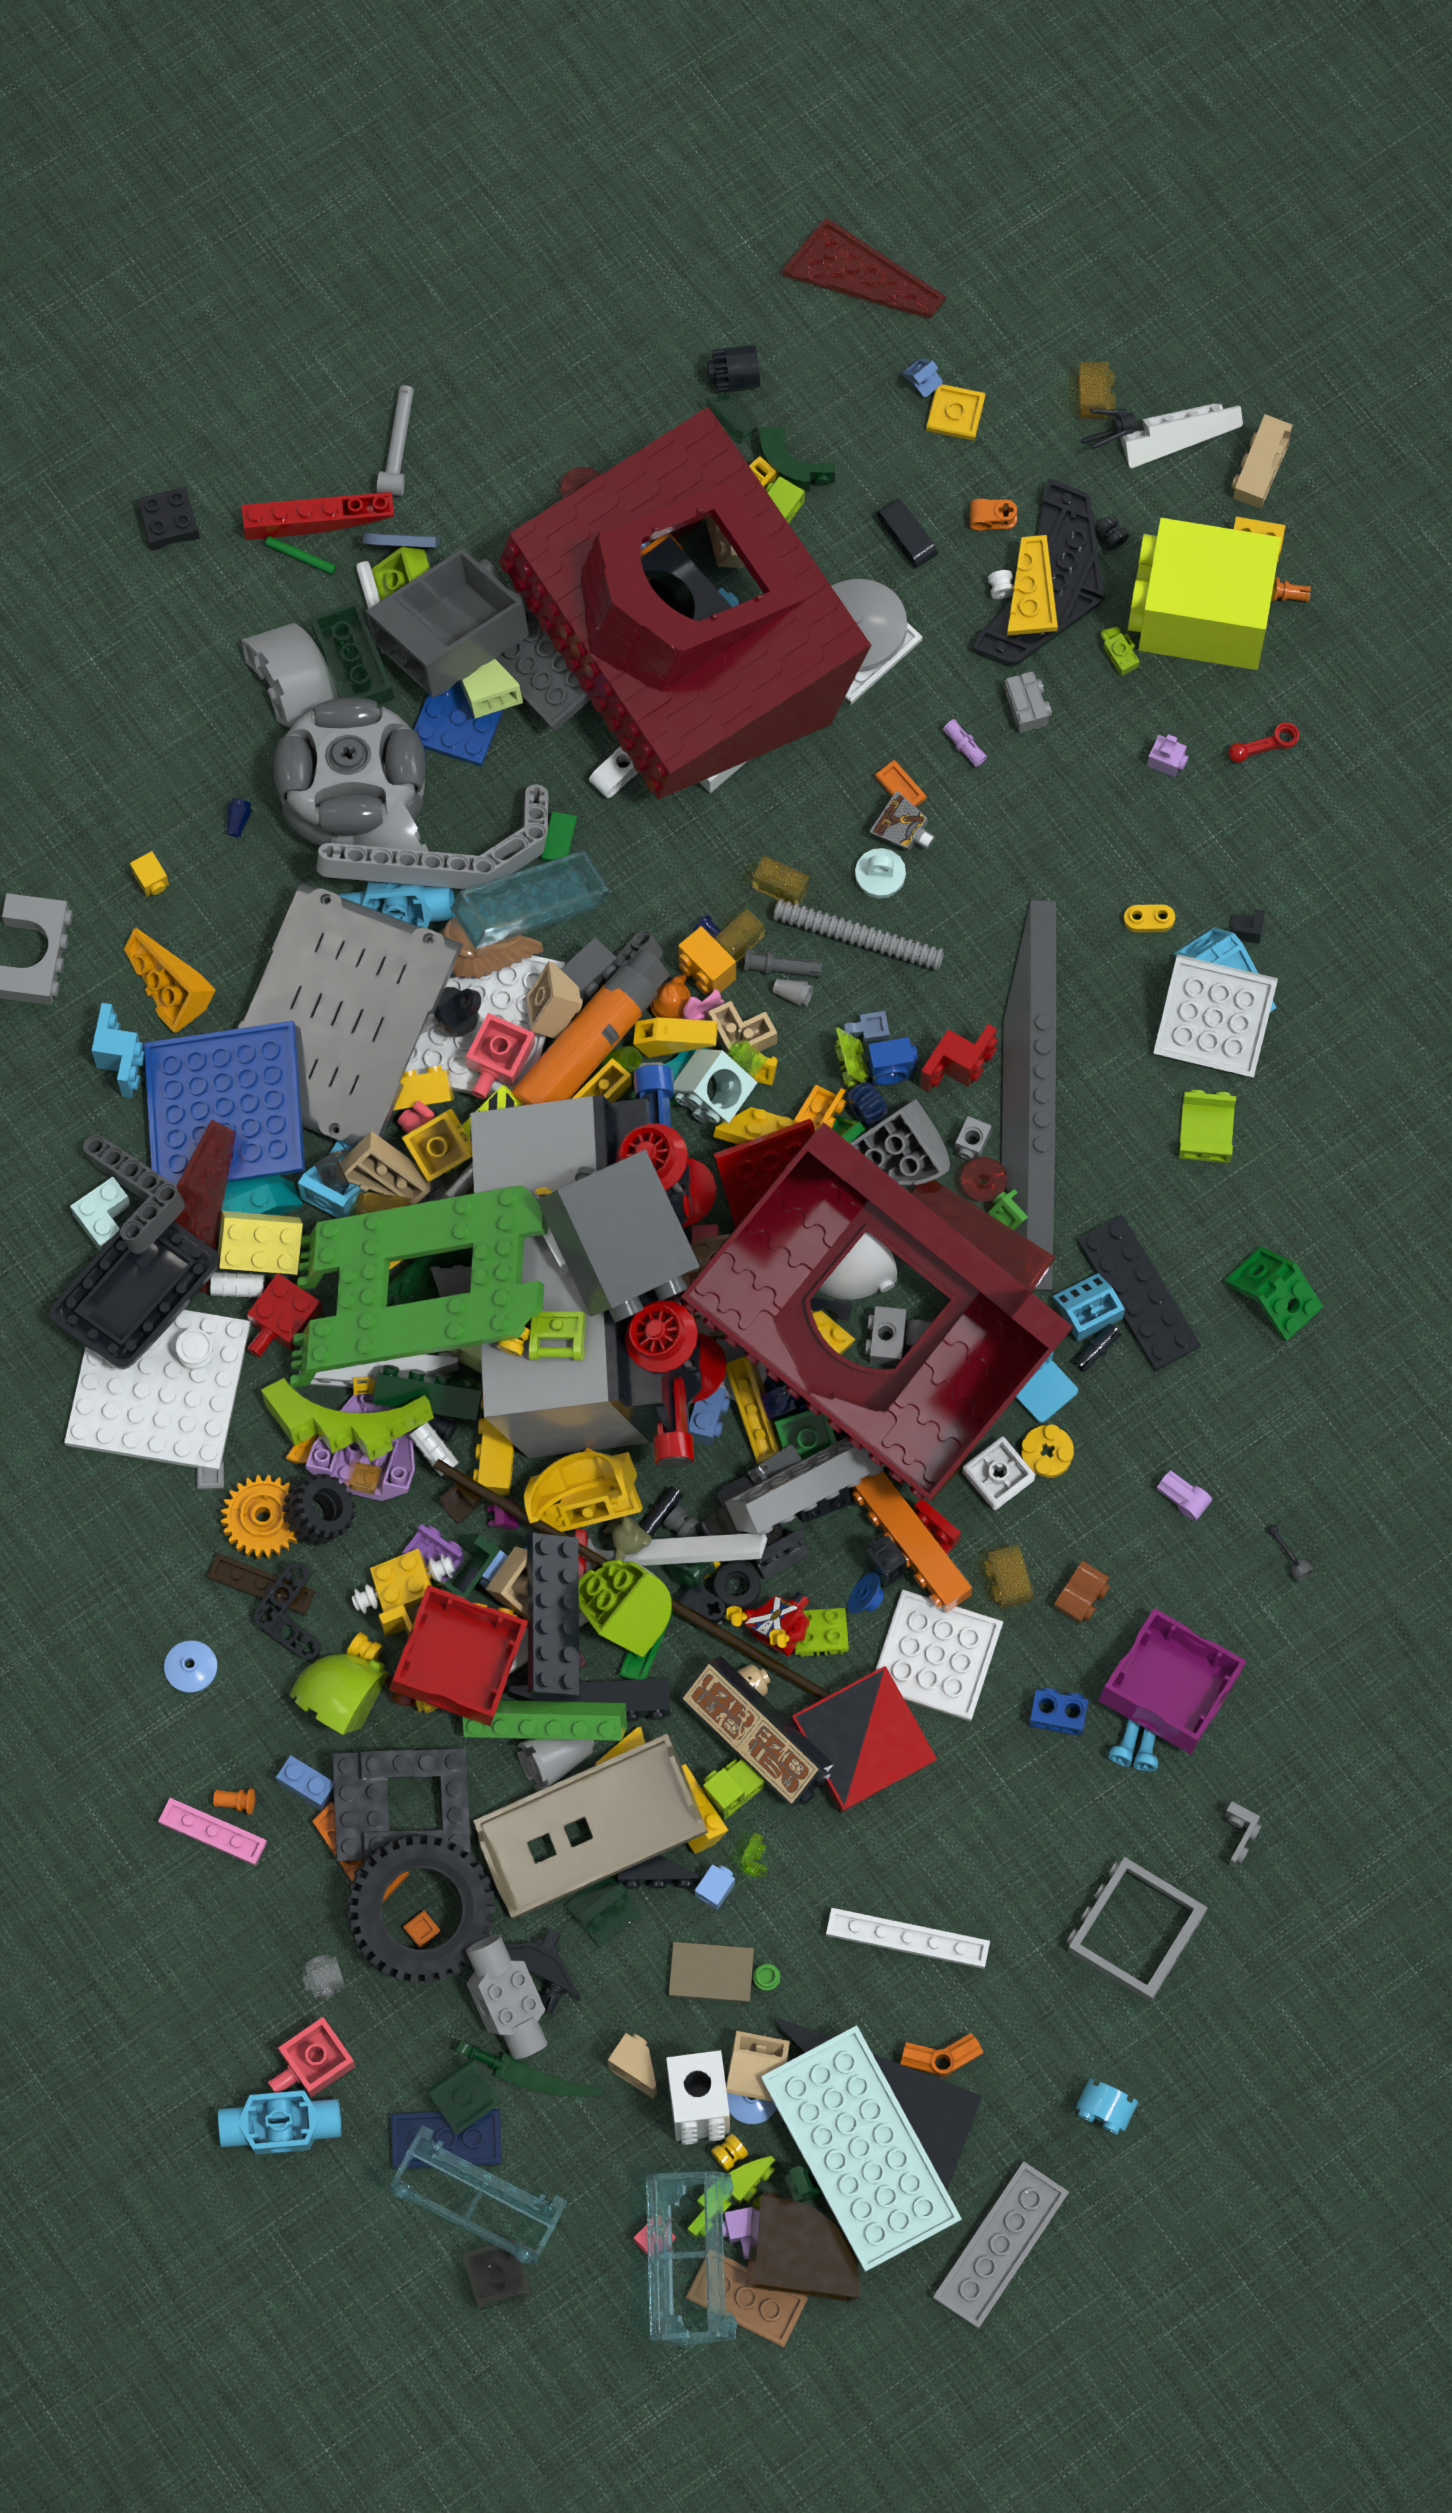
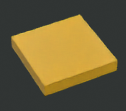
M940 385L935 390L926 431L975 441L986 393Z

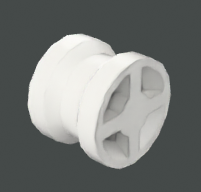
M1000 570L988 576V582L992 585V598L1005 599L1013 595L1014 585L1011 582L1013 579L1011 571Z

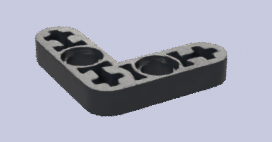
M293 1562L285 1569L254 1613V1620L258 1626L298 1656L306 1660H312L320 1655V1641L285 1615V1612L311 1577V1571L307 1564ZM293 1568H303L302 1574L304 1578H297L293 1585L297 1586L296 1590L291 1585L283 1583L285 1578L288 1581L292 1580L295 1575L292 1572ZM281 1587L287 1588L290 1593L289 1599L283 1603L278 1602L275 1597L276 1591ZM269 1600L275 1605L282 1607L280 1611L277 1609L272 1611L270 1616L273 1620L271 1622H262L263 1616L261 1612H268L272 1605L268 1604ZM287 1624L292 1625L295 1630L294 1637L289 1640L281 1636V1629ZM301 1632L304 1634L301 1640L305 1643L314 1642V1653L308 1652L305 1655L303 1653L305 1648L301 1644L297 1643L296 1648L292 1645L299 1639Z

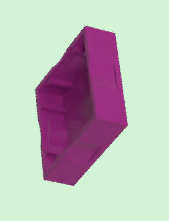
M1154 1608L1137 1634L1131 1650L1122 1658L1106 1683L1099 1702L1187 1753L1192 1754L1239 1679L1247 1661L1220 1645L1199 1637L1187 1626Z

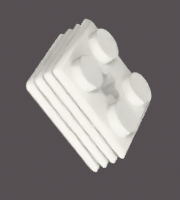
M1000 1437L963 1466V1474L993 1510H997L1035 1479V1473L1004 1437ZM995 1469L998 1472L1002 1470L1004 1471L1002 1478H1000L999 1476L994 1477Z

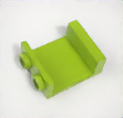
M1191 1090L1184 1093L1179 1159L1222 1163L1231 1162L1236 1096H1231L1226 1092L1205 1094L1202 1090Z

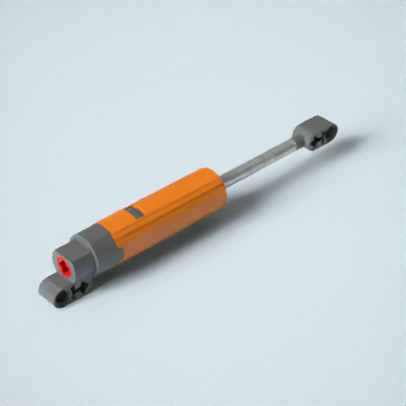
M649 930L638 932L617 955L618 970L599 989L513 1088L511 1093L522 1104L521 1106L570 1099L658 995L656 990L670 974L659 960L663 955V948ZM473 1162L440 1200L463 1196L474 1184Z

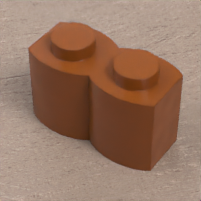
M1082 1561L1054 1603V1609L1080 1625L1084 1619L1089 1621L1097 1609L1093 1605L1098 1598L1103 1600L1111 1588L1108 1585L1110 1577Z

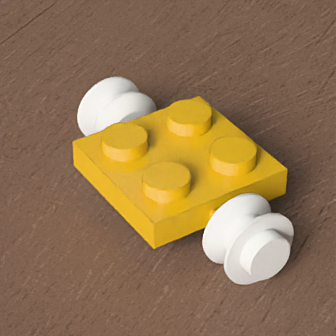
M418 1548L370 1568L376 1589L368 1584L365 1585V1591L361 1593L355 1589L352 1601L356 1610H362L364 1614H366V1609L369 1606L377 1609L378 1599H380L383 1612L400 1605H404L405 1609L421 1603L427 1585L432 1586L430 1578L433 1577L436 1581H442V1576L444 1575L453 1578L454 1564L450 1556L445 1557L442 1553L439 1561L430 1558L426 1568L422 1552Z

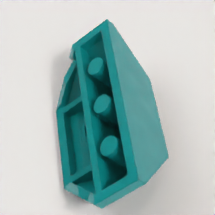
M278 1175L215 1184L209 1188L197 1224L206 1244L210 1246L219 1242L222 1211L281 1216L302 1207L303 1204L293 1182Z

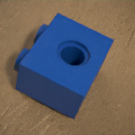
M909 1037L868 1044L867 1062L872 1085H892L913 1078V1070L917 1069L916 1060H918L916 1046H911Z

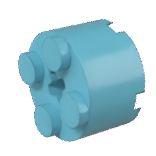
M1089 2078L1075 2107L1079 2110L1078 2117L1090 2123H1093L1094 2119L1104 2123L1103 2129L1115 2135H1118L1119 2130L1125 2132L1138 2101L1133 2099L1132 2103L1127 2101L1128 2095L1102 2082L1095 2086L1093 2085L1094 2079Z

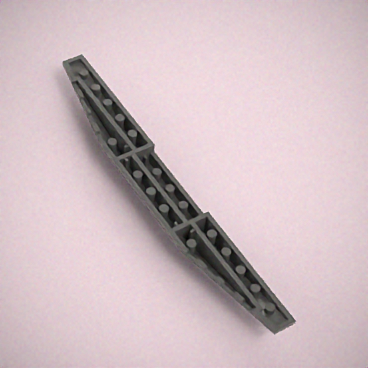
M1031 900L1003 1021L1002 1172L1004 1174L1007 1194L1014 1189L1018 1192L1012 1200L1028 1216L1015 1230L1025 1288L1029 1291H1052L1056 1089V901Z

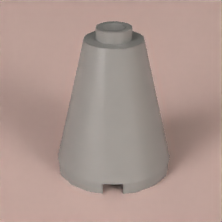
M530 1739L518 1744V1747L522 1748V1751L518 1752V1757L527 1779H534L538 1785L533 1787L537 1791H541L553 1785L593 1753L592 1748L595 1744L594 1740Z

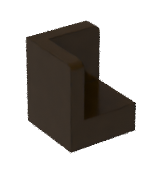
M457 1483L439 1499L440 1506L457 1524L462 1522L482 1504L481 1497L460 1483Z

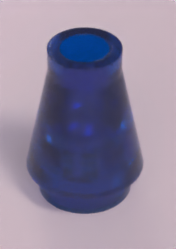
M233 798L231 804H228L227 835L241 838L242 832L253 811L251 809L252 803Z

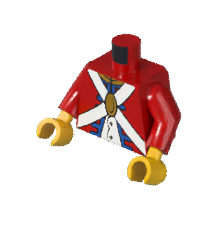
M797 1592L790 1601L774 1596L765 1605L757 1609L742 1611L738 1606L728 1607L726 1619L731 1620L734 1626H740L742 1622L745 1623V1626L755 1640L789 1657L798 1642L805 1640L810 1621L802 1610L807 1606L809 1600L800 1592Z

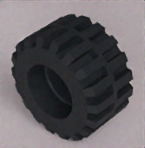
M324 1473L321 1476L320 1474H315L292 1487L288 1491L289 1494L284 1498V1502L287 1504L282 1508V1512H286V1516L283 1517L284 1521L290 1525L288 1527L289 1531H294L296 1533L295 1537L298 1540L303 1538L304 1543L308 1545L311 1543L314 1545L325 1544L347 1532V1529L352 1526L353 1522L351 1520L355 1518L356 1514L352 1511L356 1506L355 1502L351 1501V1497H353L351 1491L347 1492L346 1490L347 1485L344 1482L340 1484L339 1478L335 1476L330 1478L329 1474ZM313 1499L320 1502L326 1514L325 1520L321 1519L314 1511Z

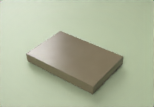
M673 1942L669 1997L750 2003L754 1948Z

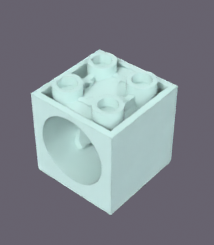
M697 1049L673 1085L675 1100L682 1106L689 1107L693 1111L692 1115L698 1121L717 1124L730 1123L758 1082L723 1050ZM713 1075L716 1080V1093L713 1100L710 1101L707 1094V1084Z

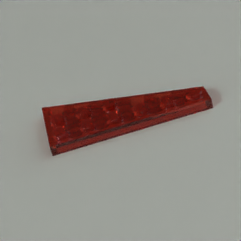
M827 217L782 271L783 276L930 319L946 301L945 295Z
M211 1119L176 1186L185 1202V1207L174 1221L215 1250L236 1132ZM209 1280L200 1291L207 1293Z

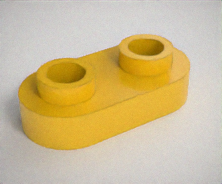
M1133 905L1124 914L1125 927L1129 931L1136 933L1166 932L1173 927L1175 922V913L1167 905ZM1139 914L1142 918L1135 920L1132 916ZM1165 914L1167 918L1160 919L1158 915Z

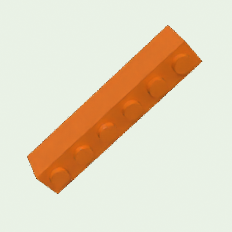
M882 1471L874 1476L867 1475L861 1478L862 1482L853 1487L852 1497L859 1506H865L869 1512L867 1514L869 1520L875 1527L878 1525L884 1531L883 1536L889 1535L907 1559L906 1568L910 1566L916 1573L914 1578L920 1587H926L932 1594L930 1599L938 1609L942 1607L945 1613H948L972 1596L970 1584L885 1473Z

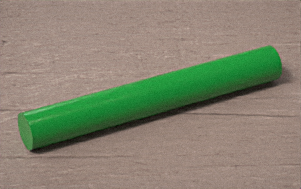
M268 536L266 539V546L331 575L336 571L337 566L271 536Z

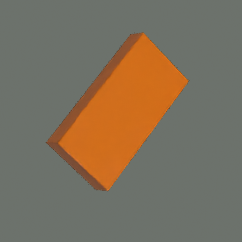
M895 760L875 774V779L891 797L898 791L915 807L927 798Z

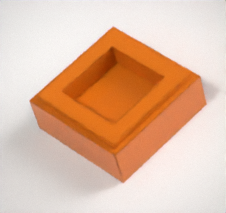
M425 1910L403 1927L419 1949L423 1948L441 1933V1930Z

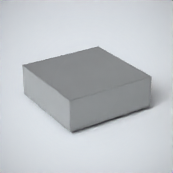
M221 1462L220 1470L218 1471L197 1467L198 1490L224 1489V1462Z

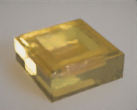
M356 1462L349 1482V1488L374 1495L382 1474V1468Z

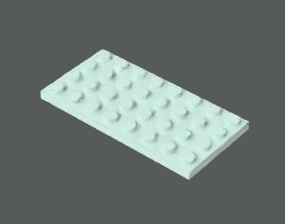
M857 2025L761 2076L763 2084L864 2272L962 2220Z

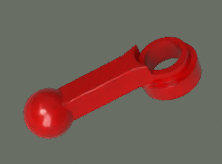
M1281 723L1276 727L1271 737L1247 744H1232L1228 750V756L1233 762L1241 763L1252 755L1270 750H1280V748H1292L1299 740V730L1291 723ZM1288 733L1292 737V741H1282L1279 734Z

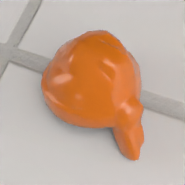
M686 974L677 975L656 990L658 995L650 1004L651 1011L656 1018H684L683 1010L691 998L690 991L685 985Z

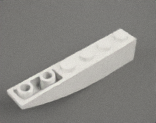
M439 1353L438 1356L423 1354L316 1373L310 1385L353 1388V1377L372 1376L373 1380H375L377 1366L384 1367V1365H394L403 1371L419 1369L427 1375L435 1376L437 1373L446 1374L459 1370V1359L450 1353ZM358 1380L357 1383H367V1380Z

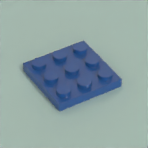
M457 681L450 689L436 697H432L428 693L414 731L418 733L424 749L482 767L504 709L475 718L461 684Z

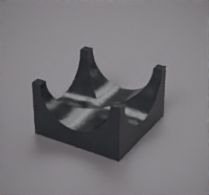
M670 536L641 557L645 576L652 578L649 582L652 589L667 605L680 614L696 621H702L715 613L718 614L732 608Z

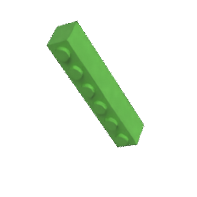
M500 1700L491 1726L463 1717L464 1737L622 1741L627 1729L626 1703Z

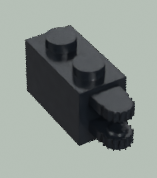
M889 1535L878 1537L868 1545L866 1565L871 1572L878 1573L880 1584L884 1589L906 1574L907 1559Z

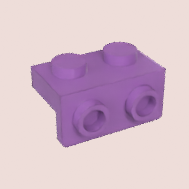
M420 1524L417 1534L402 1552L406 1554L419 1548L422 1552L426 1568L430 1558L439 1561L442 1553L445 1557L450 1556L455 1571L464 1561V1556L461 1552L462 1548L452 1540L446 1542L440 1537L441 1533L430 1525L426 1528ZM442 1576V1581H449V1576Z

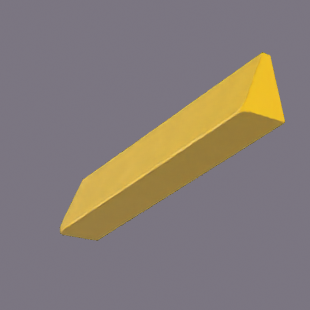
M744 1356L727 1362L726 1371L756 1462L760 1463L783 1450L758 1367Z

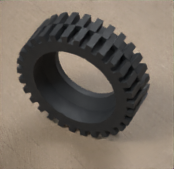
M415 1834L413 1836H401L399 1839L387 1841L382 1847L378 1846L373 1850L374 1853L366 1856L362 1860L364 1862L360 1868L357 1867L355 1870L353 1882L350 1881L348 1886L350 1889L349 1896H346L345 1900L347 1904L345 1916L349 1922L347 1927L349 1933L353 1936L354 1940L352 1941L359 1948L362 1956L382 1972L394 1978L414 1983H429L437 1979H447L448 1975H456L461 1972L460 1969L463 1966L468 1967L471 1961L466 1949L472 1944L490 1937L487 1934L489 1928L493 1929L494 1921L491 1920L492 1913L495 1914V1906L492 1905L494 1893L493 1890H490V1880L483 1873L484 1869L481 1864L477 1863L474 1860L475 1857L466 1852L461 1846L449 1840L431 1835ZM420 1868L438 1871L450 1879L459 1893L462 1906L459 1924L451 1937L434 1948L423 1950L411 1949L398 1943L387 1931L382 1917V1902L389 1885L401 1874Z

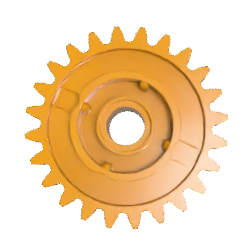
M259 1475L256 1477V1482L246 1478L247 1485L243 1486L238 1483V1492L229 1491L232 1500H224L225 1505L228 1507L221 1510L222 1515L227 1517L221 1520L222 1526H228L223 1530L225 1536L232 1535L229 1538V1543H237L236 1549L238 1552L245 1548L247 1557L252 1552H255L257 1559L261 1557L262 1553H265L268 1559L271 1557V1552L281 1556V1548L290 1551L288 1543H298L295 1537L296 1533L294 1531L290 1532L288 1529L290 1527L289 1523L284 1521L283 1517L286 1516V1512H282L283 1506L287 1504L284 1502V1498L289 1494L290 1483L288 1482L281 1486V1478L272 1482L270 1475L267 1476L265 1481H262ZM266 1512L270 1514V1518L265 1522L257 1520V1516L260 1513Z

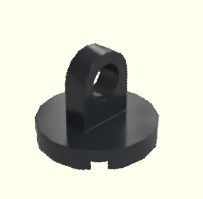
M446 987L434 1016L438 1023H443L445 1026L443 1029L447 1033L456 1037H463L473 1031L477 1025V1012L481 1006V995L478 991L468 988L461 991L455 987Z

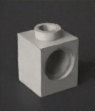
M967 1116L956 1141L955 1152H958V1155L966 1160L975 1159L979 1161L990 1137L991 1125ZM968 1137H975L979 1142L971 1145L965 1140Z

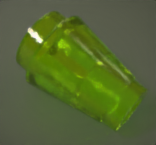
M633 1046L611 1050L605 1057L606 1063L613 1058L628 1072L639 1068L642 1062L641 1053Z

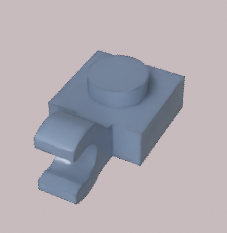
M885 1011L861 1014L859 1016L860 1022L843 1025V1030L856 1038L863 1035L864 1042L887 1039L890 1036Z

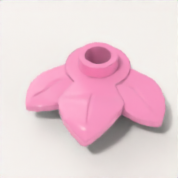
M715 989L702 1002L696 997H691L683 1010L684 1019L707 1021L708 1011L724 1004L719 991Z

